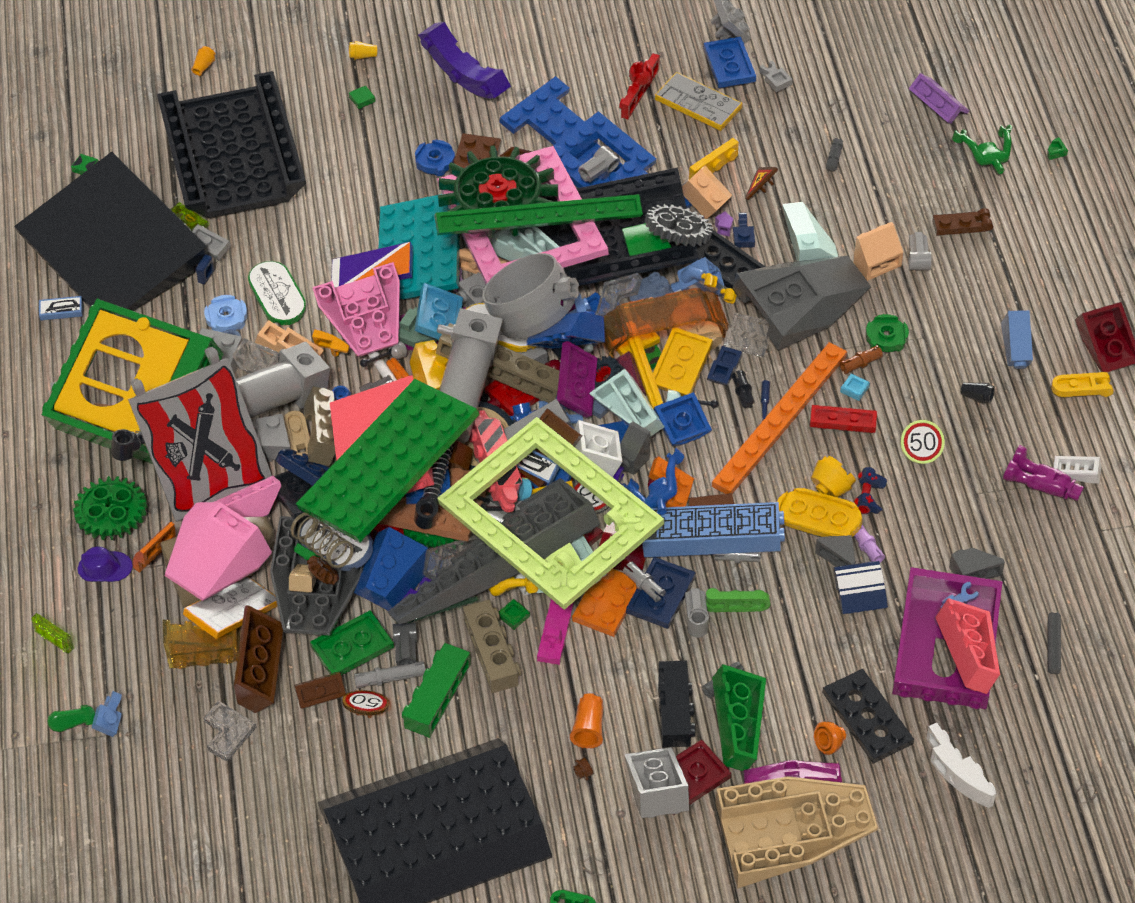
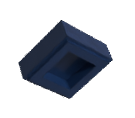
M206 254L196 267L198 283L204 285L214 272L212 256Z

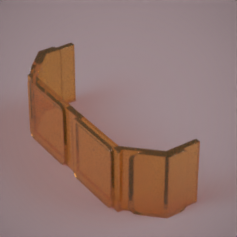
M692 288L669 293L661 297H650L616 306V309L604 316L605 342L603 344L607 355L614 358V351L631 337L709 320L718 324L722 338H725L729 324L716 294L709 291L704 292L701 288Z

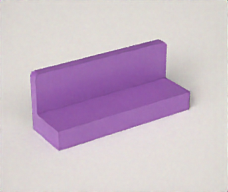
M922 73L918 75L909 87V90L950 124L961 111L966 114L970 111L932 78Z

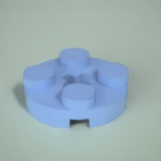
M221 295L212 299L208 308L207 306L205 307V320L207 325L214 331L239 330L245 326L247 308L244 301L235 299V296Z

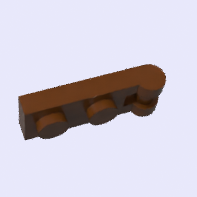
M982 208L977 212L933 215L932 220L936 236L987 232L994 227L992 220L989 219L991 215L987 208Z

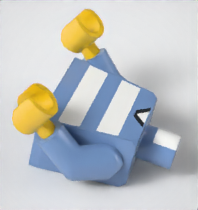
M706 257L678 270L679 281L671 284L675 295L685 292L690 297L697 298L713 292L719 296L723 294V301L734 304L736 299L733 289H725L720 269Z

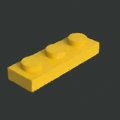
M732 138L690 166L689 180L704 166L714 173L728 162L735 160L738 156L739 142Z

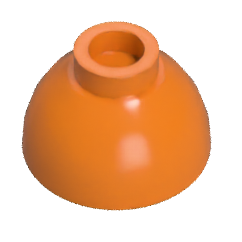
M832 722L818 723L814 730V741L817 748L826 755H831L841 748L843 741L846 739L845 730Z

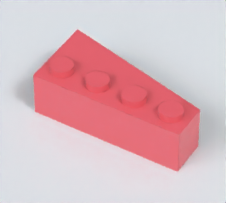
M948 598L935 617L965 687L987 694L1000 675L990 612Z

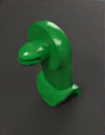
M81 705L78 709L54 711L49 715L47 724L55 732H63L84 723L85 725H92L95 711L89 705Z

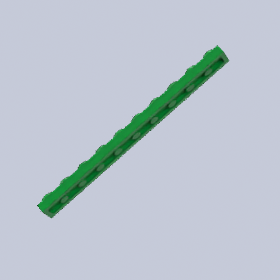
M636 194L436 212L434 217L437 235L633 218L641 217L643 213L640 196Z

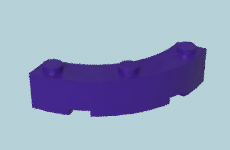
M445 22L434 23L418 34L423 48L430 53L436 63L449 76L450 80L458 83L469 92L484 98H496L511 87L503 69L483 68L480 66L479 61L468 52L463 53L456 45L458 41Z

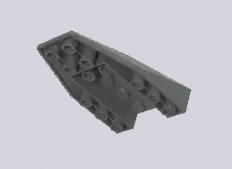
M849 256L787 262L739 272L736 274L733 289L742 302L746 303L752 300L769 323L767 336L777 350L831 327L871 288V285Z
M280 516L270 574L283 633L330 635L354 594L365 564L357 569L355 567L350 568V571H342L332 567L339 576V580L335 585L325 584L317 579L311 593L290 591V573L297 564H308L306 559L294 552L297 544L302 545L298 539L291 535V525L294 519L288 516ZM303 521L296 522L294 526V534L297 537L298 529Z

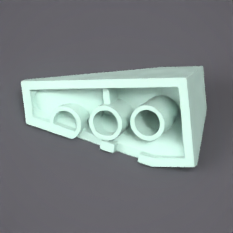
M803 202L783 204L782 207L797 261L838 257L834 242Z

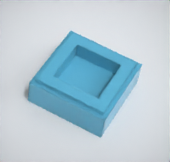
M850 374L841 386L840 392L860 401L870 387V382Z

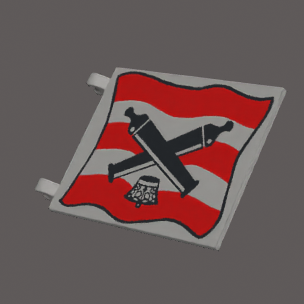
M213 347L205 349L210 365L145 392L142 381L138 378L130 381L136 396L128 399L175 521L183 519L198 502L217 501L272 476L229 359L220 360L217 350Z

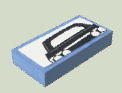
M81 296L39 300L40 320L83 316Z
M534 450L516 464L518 468L549 484L553 482L560 468L551 459Z

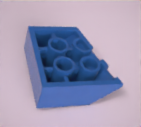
M594 311L566 314L550 328L528 337L527 345L556 349L562 348V343L567 341L576 346L605 342L604 316L595 315Z
M388 527L377 533L372 545L373 553L365 563L354 593L389 611L404 598L411 588L415 589L437 562L428 547Z

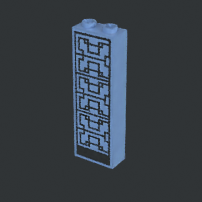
M779 502L666 507L667 512L664 515H660L664 518V525L642 544L644 557L781 551L780 542H785L784 528H780V525H784V511H779ZM651 508L658 514L657 508Z

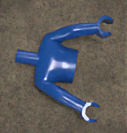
M675 448L673 455L670 453L666 455L669 459L666 468V478H659L649 485V495L647 498L638 491L639 484L632 478L628 485L622 484V486L647 506L657 508L660 515H664L667 512L665 503L677 494L675 465L680 464L684 459V454L677 448Z

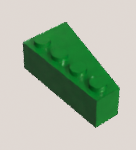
M722 664L712 677L723 764L727 767L744 771L749 769L757 760L766 678Z

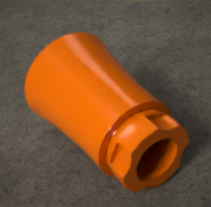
M588 693L580 698L575 722L570 733V740L574 745L591 749L602 744L603 700L601 697Z

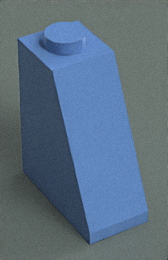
M1030 310L1008 311L1001 322L1007 365L1014 366L1015 369H1024L1033 361Z

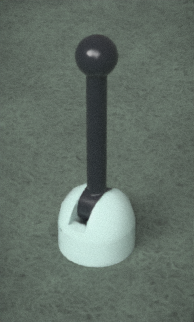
M668 390L666 402L681 397V394L675 390ZM698 400L699 404L709 405L712 408H717L719 405L717 400Z

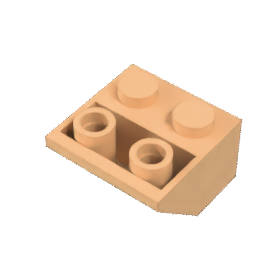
M892 222L856 237L853 263L867 281L902 266L903 249Z

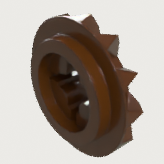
M311 556L307 560L310 572L317 579L325 584L335 585L339 576L326 561L316 556Z

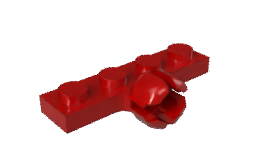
M652 53L649 60L635 62L630 67L629 78L632 81V85L629 86L625 98L623 97L620 101L621 118L627 120L630 118L660 69V55Z

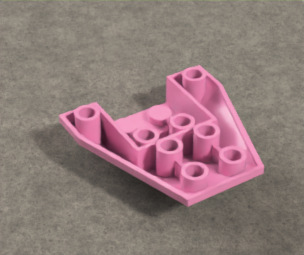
M393 262L373 268V276L334 287L333 281L312 287L318 307L357 357L399 344L400 280Z
M198 502L183 518L164 576L204 601L260 569L272 551L260 529L221 502Z

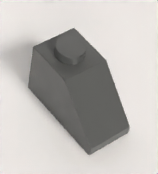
M633 421L630 423L620 443L623 461L620 466L624 467L623 471L635 475L650 459V431Z
M972 547L966 550L961 549L951 554L949 568L953 574L992 579L1002 576L1005 561L1003 558Z

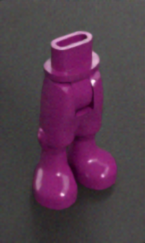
M1022 445L1017 447L1013 459L1009 462L1003 476L1004 480L1023 483L1031 489L1062 497L1066 500L1069 497L1078 501L1084 489V486L1075 483L1076 480H1072L1064 472L1045 464H1036L1027 458V448Z

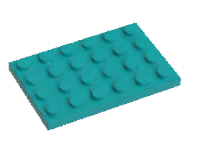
M438 195L380 206L378 249L411 242L413 246L412 278L400 280V300L420 296L421 287L424 283L445 291L459 288L460 234L437 235L435 213L450 210L448 206L439 207Z

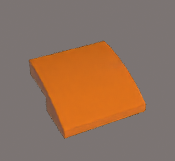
M169 522L134 555L133 568L140 573L162 552L160 542L176 537L175 524L173 522Z

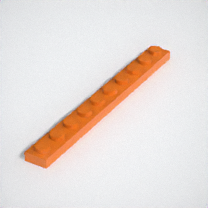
M830 342L824 347L713 479V488L724 494H733L839 367L840 362L847 357L846 350Z

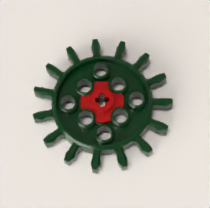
M490 146V157L478 160L469 151L467 152V158L470 165L466 168H462L452 162L449 164V174L456 176V180L439 178L438 180L439 190L454 192L438 195L439 207L456 204V207L448 211L547 203L553 201L543 199L542 196H558V184H541L554 179V169L549 168L536 172L535 169L541 165L540 156L537 154L525 163L519 160V147L513 149L510 157H498L496 147ZM518 228L510 229L513 236H518ZM495 230L487 231L488 238L493 239Z

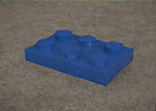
M741 37L703 43V49L718 88L756 82V74Z

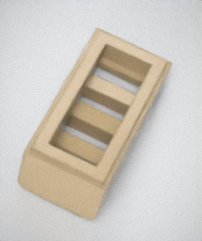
M297 564L289 575L290 591L312 592L317 578L310 572L308 565Z

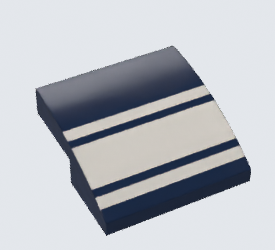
M879 561L833 567L836 590L839 593L841 614L888 608Z

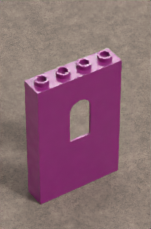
M910 567L892 694L904 698L913 697L925 701L944 702L949 705L968 706L973 709H987L990 690L985 694L966 688L957 667H955V672L949 677H940L932 670L935 639H944L935 617L943 605L942 602L950 595L955 597L959 593L961 594L962 586L966 582H971L972 586L966 592L971 595L977 591L979 596L967 604L990 612L996 643L1003 581Z

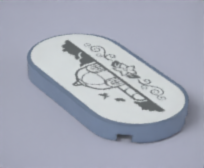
M312 518L308 519L303 525L300 537L306 535L307 530L313 524ZM318 523L317 530L312 536L307 538V543H312L315 534L321 528H324L322 524ZM330 527L332 532L339 534L340 538H345L346 541H349L354 549L351 560L345 566L338 569L342 571H350V568L353 567L357 569L369 560L373 553V540L369 534L359 543ZM324 529L317 534L314 542L321 537ZM326 529L323 537L314 544L315 549L320 548L324 537L331 533L329 529ZM333 534L329 544L321 549L322 554H327L331 543L338 539L337 535ZM329 535V536L323 541V544H322L321 547H323L325 544H327V542L329 541L331 535ZM338 540L335 543H333V545L330 547V550L336 543H338ZM345 544L339 545L333 551L331 560L342 554ZM348 544L344 554L339 559L331 561L332 564L340 565L348 558L350 554V546Z

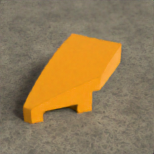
M314 329L312 335L314 344L330 349L334 357L338 356L339 352L348 353L349 345L334 335Z

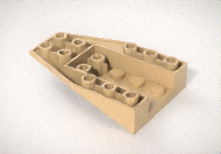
M783 777L718 788L716 790V807L737 889L811 865L878 830L865 785Z

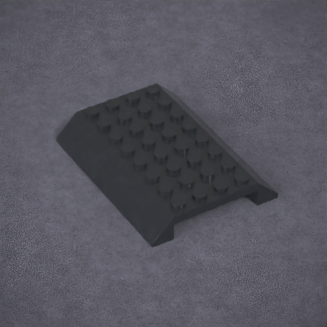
M273 71L255 74L256 86L229 92L179 101L176 90L157 94L186 209L211 218L288 202L306 184Z
M678 167L577 188L581 199L639 194L643 213L641 217L594 221L608 247L609 255L563 268L568 277L576 278L579 286L699 260L696 244L695 247L690 244L684 246L681 243L676 245L674 241L670 242L671 248L629 256L622 232L623 228L644 224L648 210H651V207L656 208V205L663 207V204L671 207L672 204L675 207L681 206L682 209H687ZM542 196L543 199L558 202L555 196ZM569 223L537 227L559 247L579 242Z
M499 738L318 802L325 824L329 825L357 895L358 903H430L552 858L543 823L507 745Z

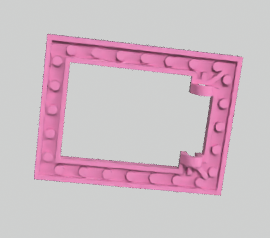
M553 146L520 155L519 160L525 163L537 154L540 156L541 165L535 169L536 172L549 168L554 169V179L547 182L548 184H558V196H555L557 201L581 199ZM447 175L441 178L456 180L457 177L454 175ZM441 190L442 194L454 193L453 191ZM456 204L449 205V209L456 207ZM594 221L569 223L579 242L541 252L552 255L563 268L609 255L608 247ZM485 231L470 232L469 234L461 233L485 284L501 269L516 261L513 260L501 264Z

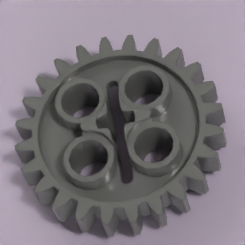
M663 204V207L656 205V208L651 207L645 219L646 227H649V231L654 232V236L660 235V239H668L669 243L674 241L676 245L681 243L684 246H687V244L695 247V244L702 246V243L706 244L707 241H710L713 231L712 224L708 223L709 219H703L704 215H697V211L691 212L690 208L682 209L681 206L675 207L672 204L671 207Z

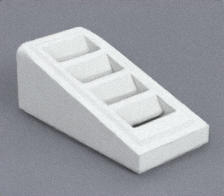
M1055 456L1053 468L1069 475L1072 480L1099 484L1101 475L1100 457ZM1062 464L1066 465L1065 470H1061Z

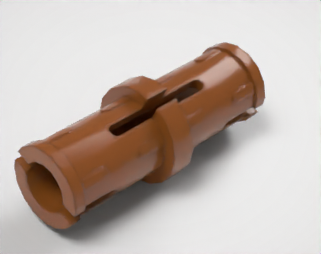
M878 345L863 352L859 351L851 358L841 361L840 368L842 372L844 371V374H848L860 367L865 368L870 362L882 358L883 352Z

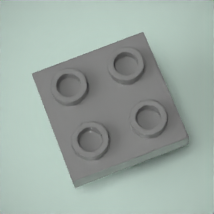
M714 0L718 13L711 19V24H715L716 28L721 27L715 33L716 37H720V40L736 35L741 37L744 43L748 42L751 39L749 34L750 28L744 20L745 14L740 8L736 9L730 0Z

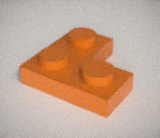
M659 456L655 458L648 477L654 481L662 477L666 478L668 462ZM675 467L677 494L665 504L666 507H686L694 478Z

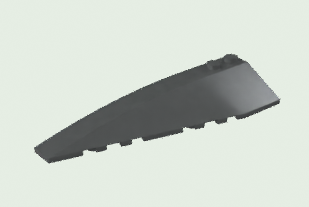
M561 478L534 493L529 498L524 499L517 505L520 510H516L513 514L508 512L503 516L504 521L501 523L543 559L600 525L592 503ZM477 538L451 559L452 564L446 569L441 567L435 572L437 576L430 582L424 581L419 586L416 594L407 595L390 609L388 614L400 625L463 601L520 572L480 538Z

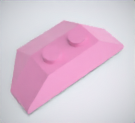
M271 476L214 502H221L242 517H263L269 514L281 488V483L274 476Z

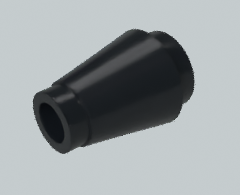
M963 382L961 395H965L983 404L986 402L991 403L993 400L995 387L991 386L990 383Z

